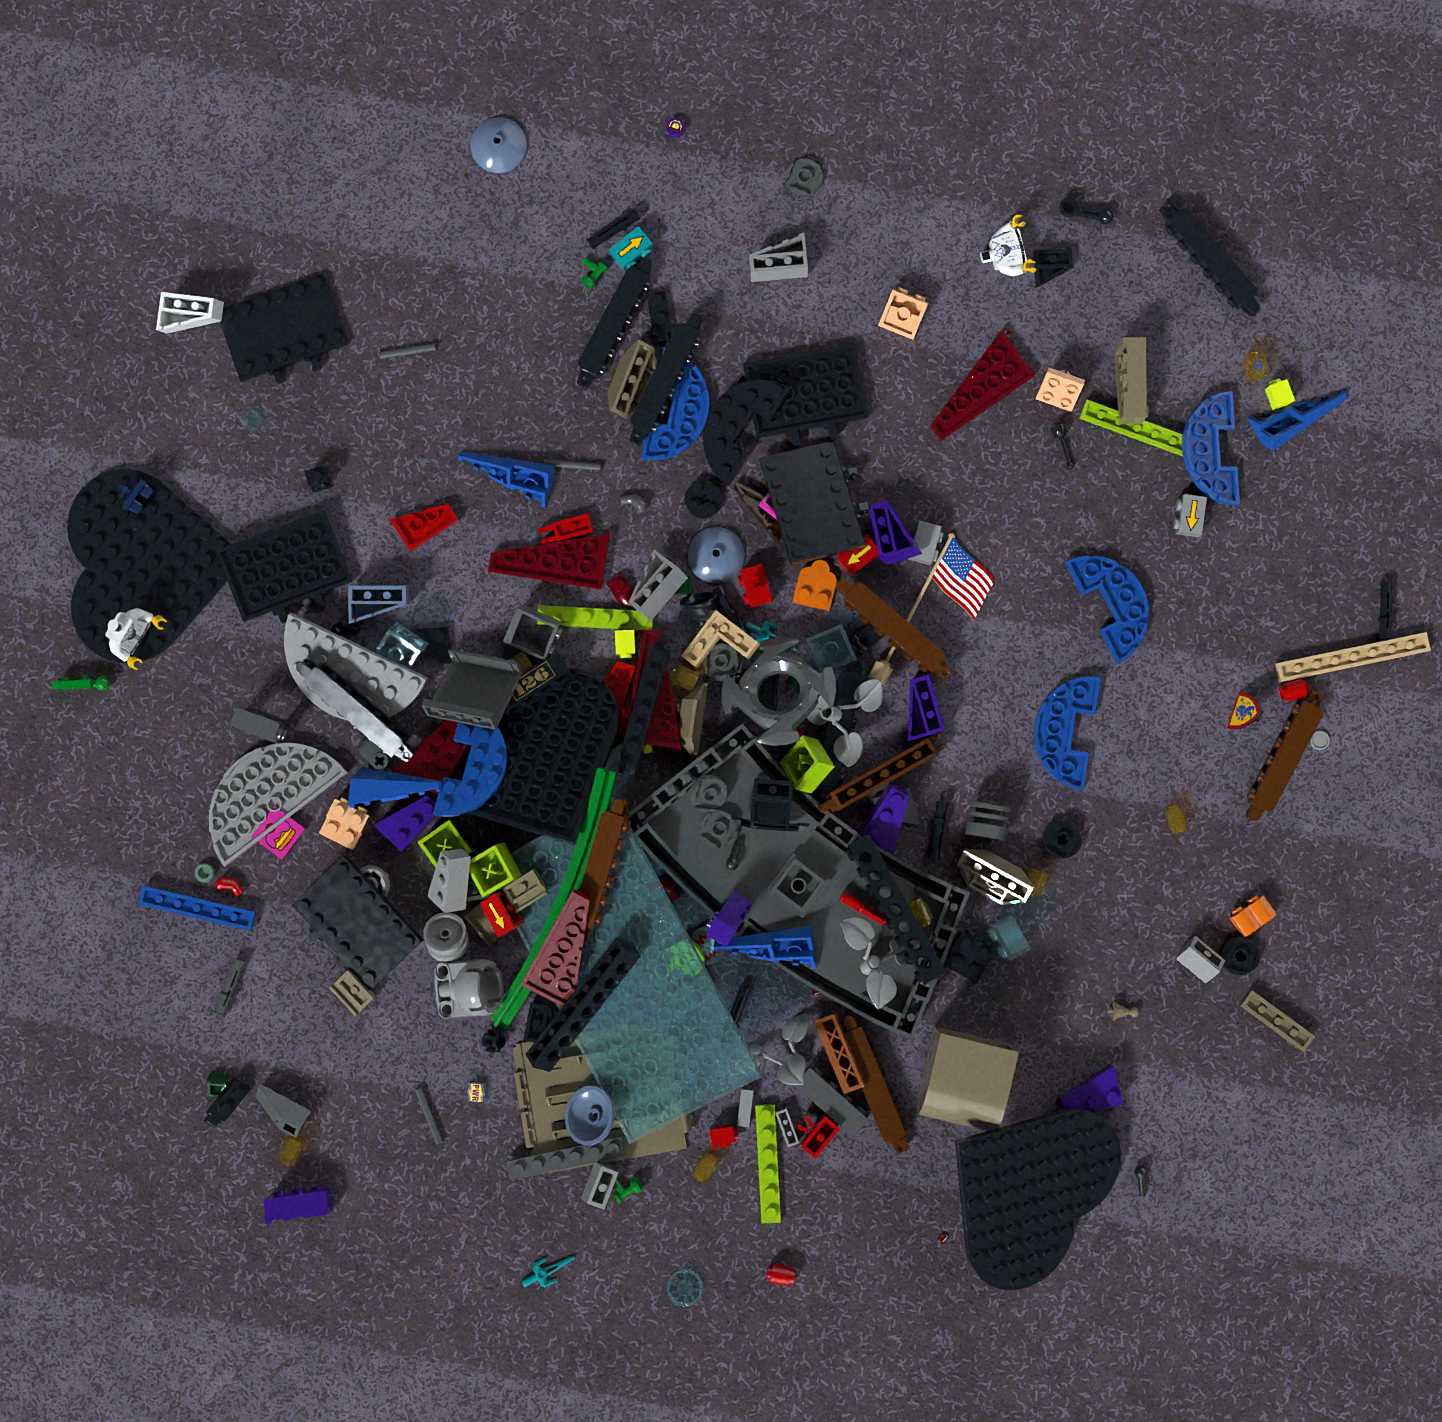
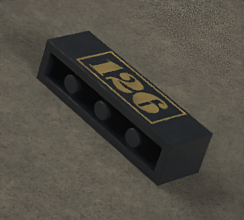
M558 652L548 656L539 665L531 667L528 672L520 677L504 712L509 719L573 678L572 673Z

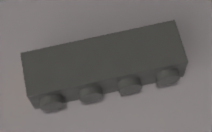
M808 1066L804 1072V1085L795 1086L854 1137L869 1120L865 1116L867 1112L860 1105L856 1108L851 1103L853 1099L846 1093H839L836 1090L838 1086L830 1079L827 1082L822 1077L823 1073L816 1066L813 1069Z

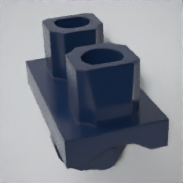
M140 479L132 491L130 489L134 483L130 480L125 486L122 484L118 485L122 489L119 497L124 499L127 493L130 494L122 505V508L126 511L130 510L138 514L143 507L141 503L134 500L138 493L148 499L153 492L145 484L144 480Z

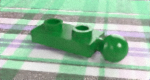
M79 676L77 680L63 677L58 678V681L52 682V689L59 691L97 688L98 690L105 691L110 687L111 682L107 676H99L96 680L89 679V676Z

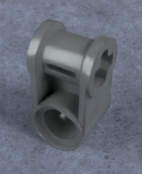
M367 738L356 747L358 752L375 769L384 771L391 767V757L384 754L375 743L370 742ZM379 758H383V759H384V760H383L384 765H379V763H380Z

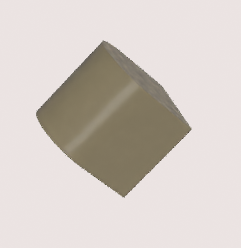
M933 1026L919 1087L917 1114L983 1131L999 1128L1006 1110L1019 1052L1006 1043Z

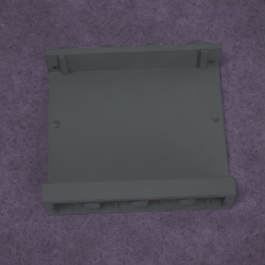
M449 649L448 653L452 662L433 700L424 699L422 703L426 715L496 730L522 675L518 662L511 659L504 660L495 656L488 657L479 653L472 654L462 650Z

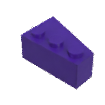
M887 500L869 506L880 560L889 565L923 554L897 511Z
M426 795L373 826L401 851H406L437 817L433 815L436 801L431 796Z
M733 891L721 911L717 910L708 922L706 928L709 930L706 935L727 947L754 902Z

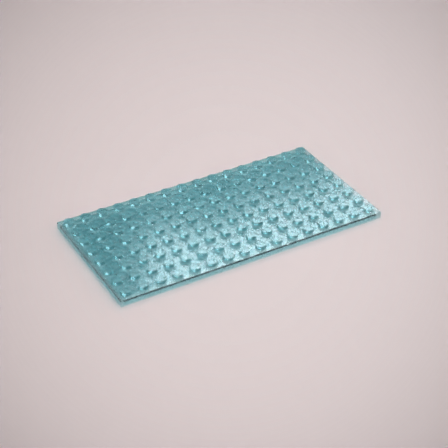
M612 795L609 810H611L613 802L616 799L614 795ZM630 826L624 836L625 846L620 851L618 857L620 859L619 866L613 874L615 878L614 884L609 888V901L603 909L604 919L601 925L594 928L589 940H584L577 987L616 938L633 943L641 957L575 1039L599 1087L610 1095L614 1104L615 1117L629 1144L763 1076ZM543 835L511 853L522 876L536 869L545 884L546 890L550 892L520 911L525 923L517 927V930L529 953L552 909L576 844ZM557 1004V1006H558V1008H559V1010H560L563 1006Z

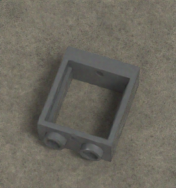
M520 604L515 610L503 642L545 661L556 650L554 643L562 635L563 629H561L563 622ZM525 615L554 627L546 649L516 637Z
M238 707L230 723V726L275 743L285 741L289 732L286 730L287 725Z

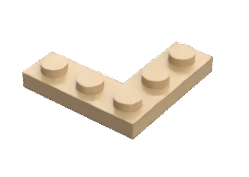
M715 610L711 618L708 619L681 656L698 668L720 638L747 659H750L760 643Z

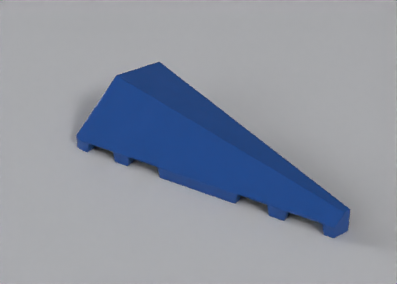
M1340 390L1338 395L1331 398L1326 394L1321 397V401L1314 403L1309 399L1284 406L1281 411L1275 414L1267 411L1264 412V417L1257 419L1249 416L1248 421L1261 444L1274 451L1347 399V392Z
M461 451L458 455L460 462L467 460L474 464L473 469L476 471L480 468L489 473V478L512 491L519 489L526 493L525 498L531 500L533 497L542 502L541 507L546 508L555 480L554 465Z
M361 767L351 778L348 805L350 808H355L358 803H364L366 806L370 805L371 801L374 800L387 802L408 798L410 794L417 792L419 795H424L428 790L440 792L443 789L441 781Z
M812 926L735 937L731 939L727 947L714 941L713 947L717 952L719 949L731 951L734 955L740 952L749 954L751 958L779 962L780 960L791 961L793 965L798 966L799 963L810 965V968L816 969L817 966L816 944Z

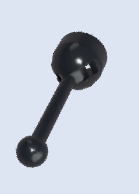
M1065 423L1050 428L1053 436L1061 441L1067 460V468L1073 469L1074 463L1070 460L1064 441L1067 433Z

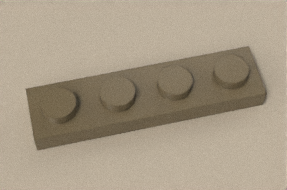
M1249 990L1239 1004L1240 1007L1302 1052H1305L1315 1038L1313 1034L1252 990Z

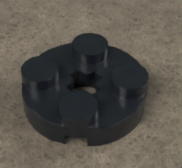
M702 480L694 482L687 489L684 500L686 508L692 516L699 519H708L719 512L723 498L719 487L710 481ZM706 495L709 502L701 505V501L698 498Z
M1055 821L1049 824L1043 832L1042 845L1046 852L1054 858L1064 859L1071 857L1081 847L1082 841L1079 829L1069 821ZM1064 834L1067 842L1059 845L1057 837Z
M1236 936L1229 938L1220 950V956L1225 960L1223 967L1235 975L1250 973L1257 968L1260 961L1259 949H1257V946L1251 939ZM1241 950L1245 957L1237 961L1235 954Z

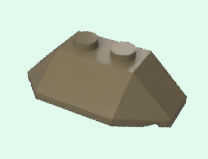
M636 340L621 357L607 392L610 411L624 418L633 415L657 366L654 347L641 340Z
M703 683L684 697L682 703H678L677 714L680 715L679 722H677L680 742L693 760L698 758L708 683Z
M965 849L957 863V867L960 869L968 887L1001 905L1026 903L1034 888V885L1021 868L988 850Z

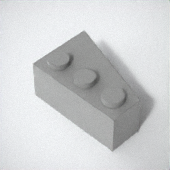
M804 232L799 234L798 237L782 241L781 244L773 247L769 246L750 254L751 282L808 277Z
M653 550L651 554L653 557L649 565H646L644 569L645 574L642 580L638 581L629 600V603L649 621L657 615L688 578L676 565L656 550Z
M463 849L440 852L427 895L444 913L466 909L470 856Z

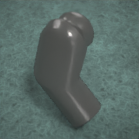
M639 495L620 496L621 506L633 504L637 507V512L642 513L646 511L647 503Z

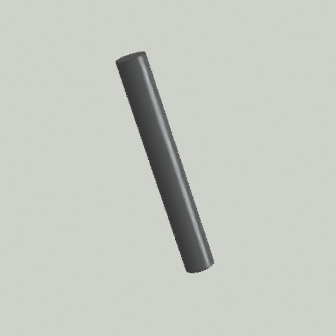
M432 343L379 352V358L381 360L436 351V345Z
M544 459V464L554 465L555 468L601 471V463Z
M423 1088L416 1089L415 1092L436 1145L443 1142Z

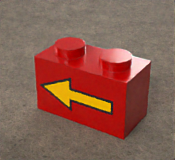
M868 534L863 537L864 548L838 554V563L850 577H853L879 556L877 545Z
M503 890L480 903L484 914L487 916L498 937L513 931L525 923L520 912H515L514 906L511 905Z

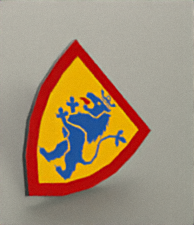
M1242 692L1238 693L1227 726L1228 729H1242L1254 721H1260L1262 717L1260 706L1252 695Z

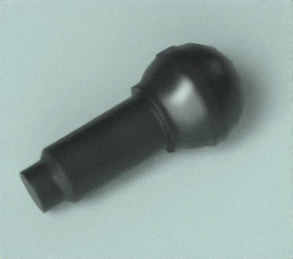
M735 840L730 857L725 862L726 868L729 870H736L739 866L740 841Z
M1137 1166L1134 1174L1138 1179L1140 1196H1146V1176L1148 1171L1144 1166Z

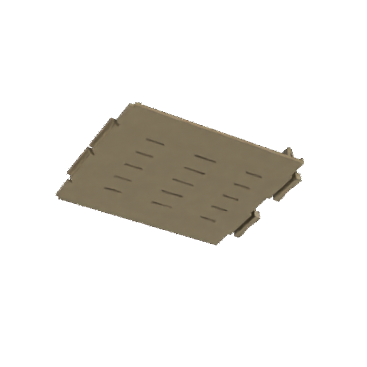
M654 1020L581 1032L553 1067L561 1068L551 1070L550 1072L533 1068L525 1054L534 1044L533 1042L515 1044L516 1047H513L516 1068L520 1069V1072L514 1073L519 1107L520 1109L526 1108V1111L521 1112L526 1148L533 1147L530 1155L579 1144L572 1138L558 1140V1138L569 1137L570 1135L565 1121L557 1123L555 1121L565 1119L569 1100L576 1091L585 1086H597L604 1089L608 1094L614 1093L610 1097L617 1112H615L614 1123L611 1129H620L610 1131L606 1138L621 1135L625 1156L599 1161L598 1163L687 1149L685 1133L695 1128V1123L691 1112L690 1094L684 1095L681 1099V1096H678L674 1072L685 1068L681 1054L680 1036L668 1037L666 1027L658 1033L655 1031L650 1032L649 1028ZM647 1051H650V1052H651V1053L636 1055V1053L647 1052ZM607 1058H608V1060H606V1061H600V1062L589 1063L590 1061H595V1060H601V1059H607ZM651 1068L654 1069V1070H650V1071L639 1072L640 1070L651 1069ZM611 1076L610 1078H605V1079H599V1080H593V1081H592V1079H594V1078H600V1077ZM564 1084V1086L549 1088V1086ZM656 1086V1087H654V1088H649V1089H643V1090H642V1088H644V1087ZM565 1101H567V1103H564V1104L552 1105L553 1103H559V1102H565ZM659 1103V1105H653V1106H648V1107H645V1106H644V1105ZM662 1120V1122L648 1124V1122ZM589 1163V1164L580 1165V1166H576V1167L566 1168V1169H562V1170L573 1169V1168H579V1167H584V1166H590V1165H594V1163Z

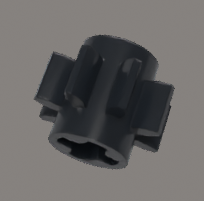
M488 1029V1033L483 1035L482 1046L487 1047L486 1052L499 1053L500 1049L505 1046L506 1038L501 1034L502 1030Z

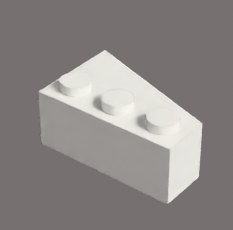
M161 292L156 330L163 333H172L220 322L222 320L224 302L215 298Z

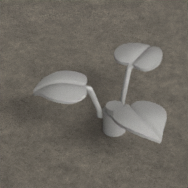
M873 679L859 685L854 693V699L859 703L854 705H838L837 707L833 706L830 708L824 699L819 696L818 704L807 717L812 724L818 726L831 721L833 725L844 733L845 736H840L835 741L834 753L837 759L847 767L852 766L860 758L863 750V741L858 733L848 734L838 723L842 717L841 710L861 706L864 711L872 712L879 708L883 700V686L880 680Z
M861 918L845 919L840 922L847 943L855 950H863L867 947L866 953L863 956L864 960L860 964V969L864 974L868 975L866 978V988L874 1006L880 1009L895 997L897 987L892 977L883 975L882 971L877 970L881 967L883 961L895 956L897 964L908 966L909 964L904 957L906 952L903 947H898L894 939L895 935L891 938L889 944L892 953L881 959L875 955L869 956L872 946L870 940L875 936L872 925ZM916 940L909 941L908 944L911 949L916 950L919 948Z
M803 1013L792 1017L785 1023L782 1029V1037L785 1040H789L788 1044L793 1055H787L783 1062L765 1053H761L762 1047L759 1044H751L745 1047L739 1054L735 1064L736 1069L742 1073H751L759 1067L761 1058L764 1057L781 1065L777 1070V1078L782 1083L804 1085L806 1062L804 1057L796 1052L793 1041L800 1042L806 1035L809 1027V1014Z

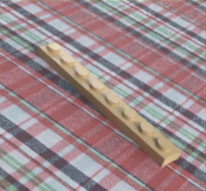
M1427 632L1276 663L1275 666L1280 683L1431 651Z

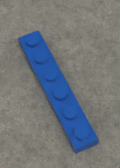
M145 885L142 886L138 905L252 931L256 916L255 911Z

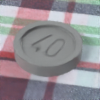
M1323 731L1314 732L1310 739L1311 746L1316 750H1324L1330 743L1328 734Z

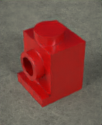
M733 1124L710 1128L712 1150L716 1149V1145H720L721 1148L732 1146L731 1143L739 1140L738 1131L733 1129Z

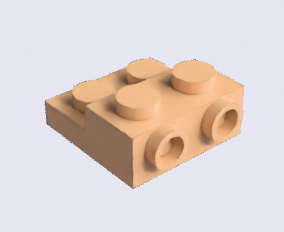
M898 287L897 290L893 288L878 326L913 340L928 305V302L925 301L926 297L915 294L914 297L909 295L908 290Z
M341 797L340 800L334 799L319 834L351 850H355L371 815L367 814L368 810L361 806L350 808L348 800Z

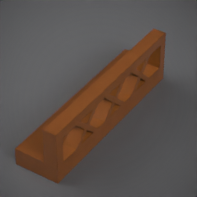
M837 1014L819 1017L814 1023L843 1093L865 1087V1081ZM830 1019H832L833 1022H834V1025H835L834 1031H833V1028H832V1026H831V1024H830V1021H829ZM837 1039L841 1040L843 1044L842 1048H840ZM845 1057L849 1058V1061H850L849 1067H848V1064H847V1062H846V1060H845ZM852 1075L857 1077L859 1084L855 1083Z

